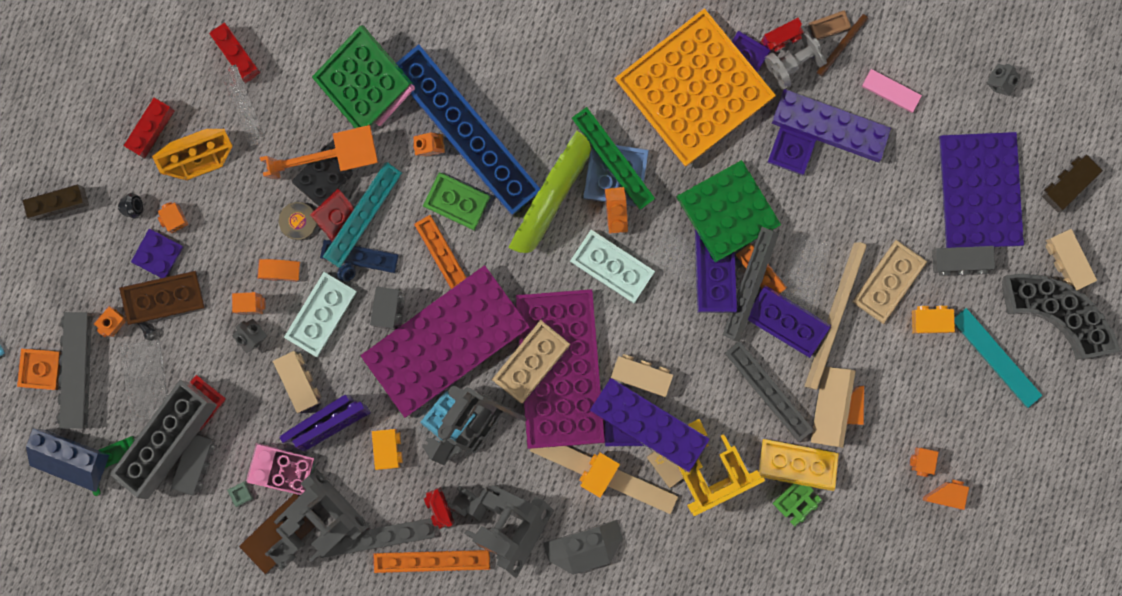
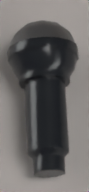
M145 321L137 323L143 331L146 340L152 341L157 337L156 330L149 327Z

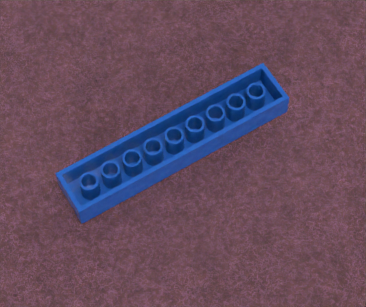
M418 44L396 62L415 87L410 96L508 213L514 217L534 200L540 188Z

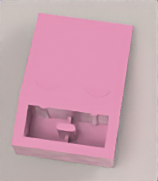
M256 443L246 481L247 483L301 495L306 491L301 483L310 475L314 458Z

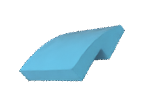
M446 391L420 423L438 437V430L443 424L442 419L453 406L455 400ZM473 413L472 416L469 418V420H468L467 423L465 424V426H464V428L462 429V431L465 429V427L468 426V424H469V423L472 421V419L476 416L474 413ZM455 429L450 437L457 439L462 431Z

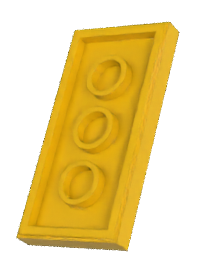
M763 439L758 472L761 477L834 491L839 453Z

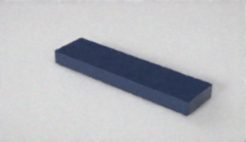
M323 241L320 259H325L323 255L332 241ZM354 246L343 263H351L355 266L395 273L399 255Z

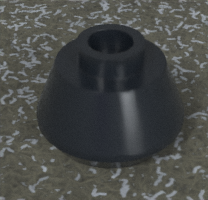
M129 193L120 199L118 210L123 216L136 219L143 212V202L137 194Z

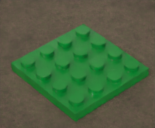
M364 25L359 26L312 76L314 81L354 128L371 126L404 90L412 84L410 79Z
M742 160L676 197L715 263L757 240L761 227L773 231L781 226V223Z

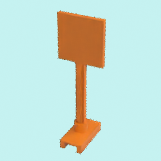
M368 125L333 133L335 149L284 161L269 156L260 157L261 162L267 163L266 168L268 171L263 172V176L270 179L281 178L280 171H285L286 168L334 157L338 158L340 171L376 164L378 159L371 126Z

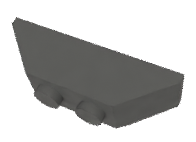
M614 520L543 543L549 562L574 575L611 563L623 537L618 521Z

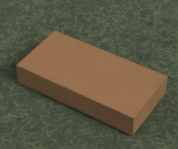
M845 10L809 23L813 37L817 40L851 29Z

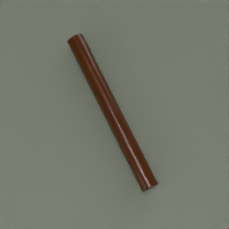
M865 14L861 15L826 59L827 64L818 69L816 73L819 76L823 77L869 19Z

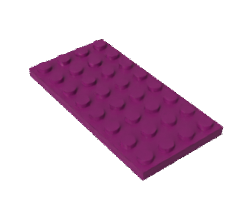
M484 265L360 356L401 414L406 418L521 335L530 326Z
M592 289L516 295L517 310L530 326L529 329L519 335L520 345L540 320L571 344L524 401L525 418H527L525 421L527 449L605 443L603 419L590 412L591 407L601 393Z

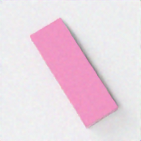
M872 69L862 85L863 88L911 113L915 110L922 96Z

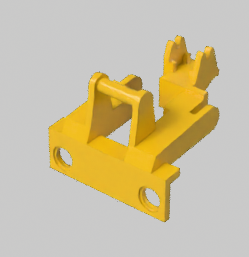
M700 419L687 424L704 436H708ZM724 434L720 435L726 451L718 455L728 472L727 478L708 487L699 470L703 467L699 458L690 473L678 467L695 500L687 505L692 516H696L765 481L764 477L760 476L758 470L750 474L748 473L735 446H730Z

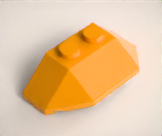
M204 129L170 142L154 154L152 158L160 174L189 180L221 168L233 146L225 129Z

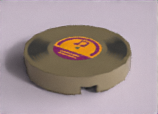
M301 202L288 204L279 215L278 223L280 230L292 240L308 238L317 227V223L310 216L314 210Z

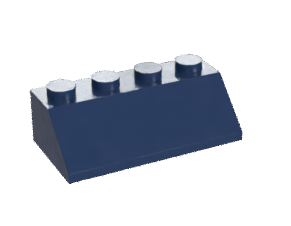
M33 428L26 445L29 466L93 492L97 491L110 456L43 429Z

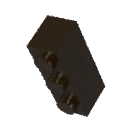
M1087 154L1082 157L1077 156L1070 163L1072 167L1068 171L1064 169L1058 174V180L1054 184L1051 182L1044 188L1045 193L1042 197L1057 212L1063 211L1103 171Z
M78 184L22 200L27 219L33 221L89 206L85 188Z

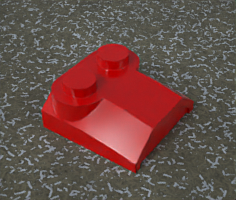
M799 17L764 34L760 44L769 48L770 51L778 52L786 47L784 44L790 41L793 44L801 40V35L804 34V31L801 28L802 23Z
M439 487L427 492L424 502L426 507L432 510L431 520L435 527L438 526L439 529L452 526L455 521L447 507L448 503L442 488Z

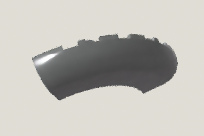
M1013 274L1003 277L1002 290L1007 313L1029 314L1053 324L1067 338L1076 360L1120 352L1117 338L1113 329L1107 323L1104 314L1097 309L1087 296L1081 294L1069 284L1043 275Z

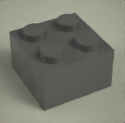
M376 287L370 322L371 326L396 330L398 326H401L402 315L400 314V307L404 308L405 304L403 292L397 289Z

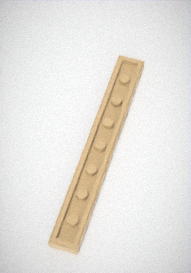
M858 242L853 244L826 322L831 327L817 348L804 387L818 389L866 249V244Z
M567 446L530 449L531 452L580 474L584 470L588 472L591 467L589 464L591 457ZM618 469L608 484V487L668 514H671L678 498L674 494Z

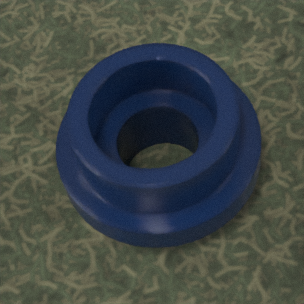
M346 263L339 268L337 276L340 280L348 282L355 277L356 270L351 263Z

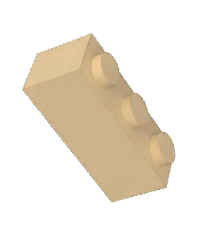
M1072 229L1046 240V249L1050 255L1053 254L1056 260L1054 265L1058 272H1062L1065 278L1063 279L1064 283L1079 290L1097 281Z
M292 351L273 361L297 413H302L321 404L319 401L322 398L321 394L311 384L313 377L309 370L305 371L303 367L305 360L301 353L297 354L296 351Z
M625 354L622 357L618 356L611 375L612 379L666 397L673 377L672 374H669L670 370L659 367L658 370L651 367V363L642 360L640 363L634 362V357Z

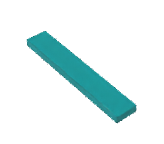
M388 162L384 163L323 255V258L336 267H341L402 172Z
M967 308L954 317V325L1026 408H1029L1043 396Z

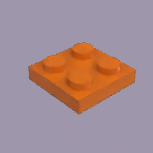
M21 348L17 387L58 390L59 359L62 352Z

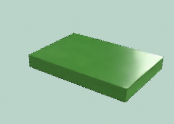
M439 172L423 207L475 231L491 196Z

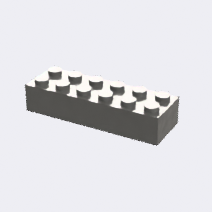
M179 380L110 475L136 498L149 499L218 405L191 383Z

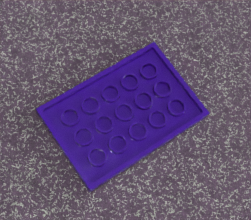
M1017 132L940 135L946 248L1024 246Z

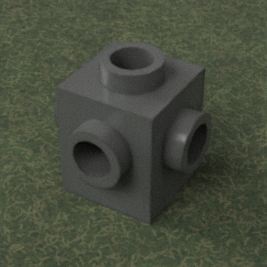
M997 63L986 83L994 92L1010 96L1021 77L1016 72L1014 66Z
M254 319L248 322L242 321L236 326L237 331L232 335L237 344L246 353L258 347L267 337L266 333Z

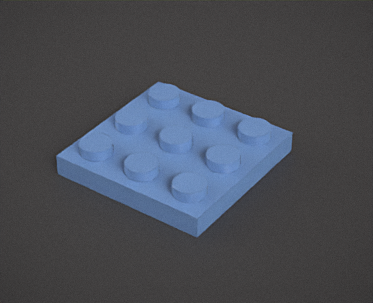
M616 145L644 183L649 150ZM591 146L583 199L606 202L605 189L622 186ZM625 192L626 205L636 207Z

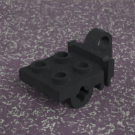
M334 139L328 145H324L321 148V152L335 149ZM329 158L309 163L292 180V183L320 206L337 189L340 190V187L346 184V178H351L353 170L340 171L338 158Z

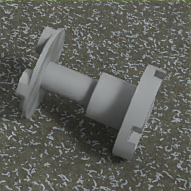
M808 32L801 35L805 48L794 55L788 53L780 59L774 53L765 56L766 59L764 60L770 74L773 73L775 78L778 79L776 83L783 90L791 85L789 75L799 70L798 65L812 58L819 67L827 64L826 58L819 51L821 48L820 43L816 38L812 40Z

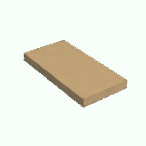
M895 240L852 303L884 324L927 261Z
M540 320L492 380L519 403L523 404L571 344Z
M832 367L824 368L811 437L812 443L843 448L855 370Z

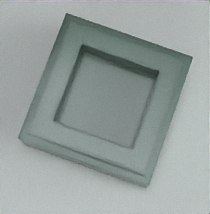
M246 481L227 490L235 507L254 499Z

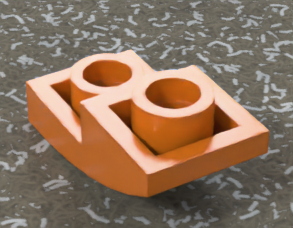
M259 259L257 279L297 282L299 280L300 262Z

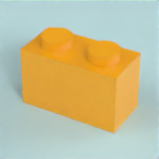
M917 306V310H912V334L955 332L954 309H948V306H936V309H929V306Z
M396 429L372 431L375 470L399 468L400 463H403L402 452L398 451V444H401L400 432L397 433Z
M599 452L598 455L594 453L589 462L591 465L589 471L584 470L579 481L582 482L580 484L582 488L601 498L620 464Z

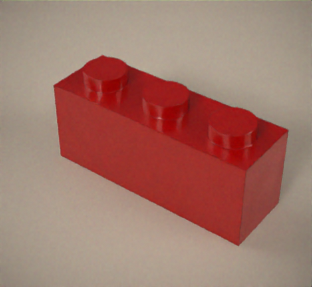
M225 22L209 33L244 83H247L261 73Z
M154 97L123 146L145 159L175 110Z

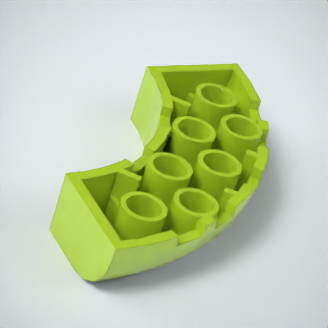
M579 131L575 132L563 154L561 153L556 164L548 174L508 248L520 253H529L542 240L552 219L590 156V143Z

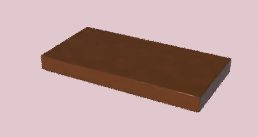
M196 271L119 287L128 325L205 308Z
M293 494L239 546L264 574H267L276 565V562L270 556L267 557L265 553L282 539L276 529L288 518L285 517L277 525L274 521L299 497L298 494ZM307 516L303 518L305 523L295 532L301 540L316 527Z

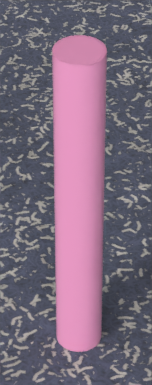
M412 84L409 85L375 123L381 126L411 94L415 87Z

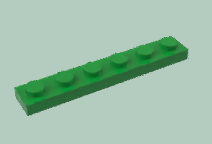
M588 107L571 118L572 121L588 139L592 148L619 184L624 187L625 192L639 211L654 201L655 197Z

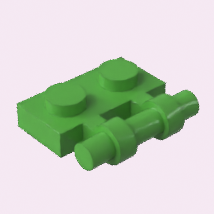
M792 483L772 504L786 518L792 513L795 517L790 523L796 527L800 522L803 523L806 520L805 517L812 510L815 511L818 508L817 505L822 499L818 495L813 499L809 497L814 491L811 487ZM805 501L807 505L799 512L796 508Z

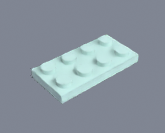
M590 230L570 260L572 264L633 304L655 272L593 230Z
M323 272L284 338L318 357L357 291Z

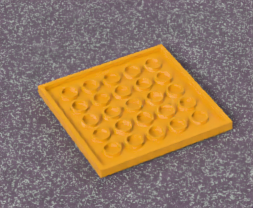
M705 8L615 77L618 85L684 167L691 164L776 97L774 92Z

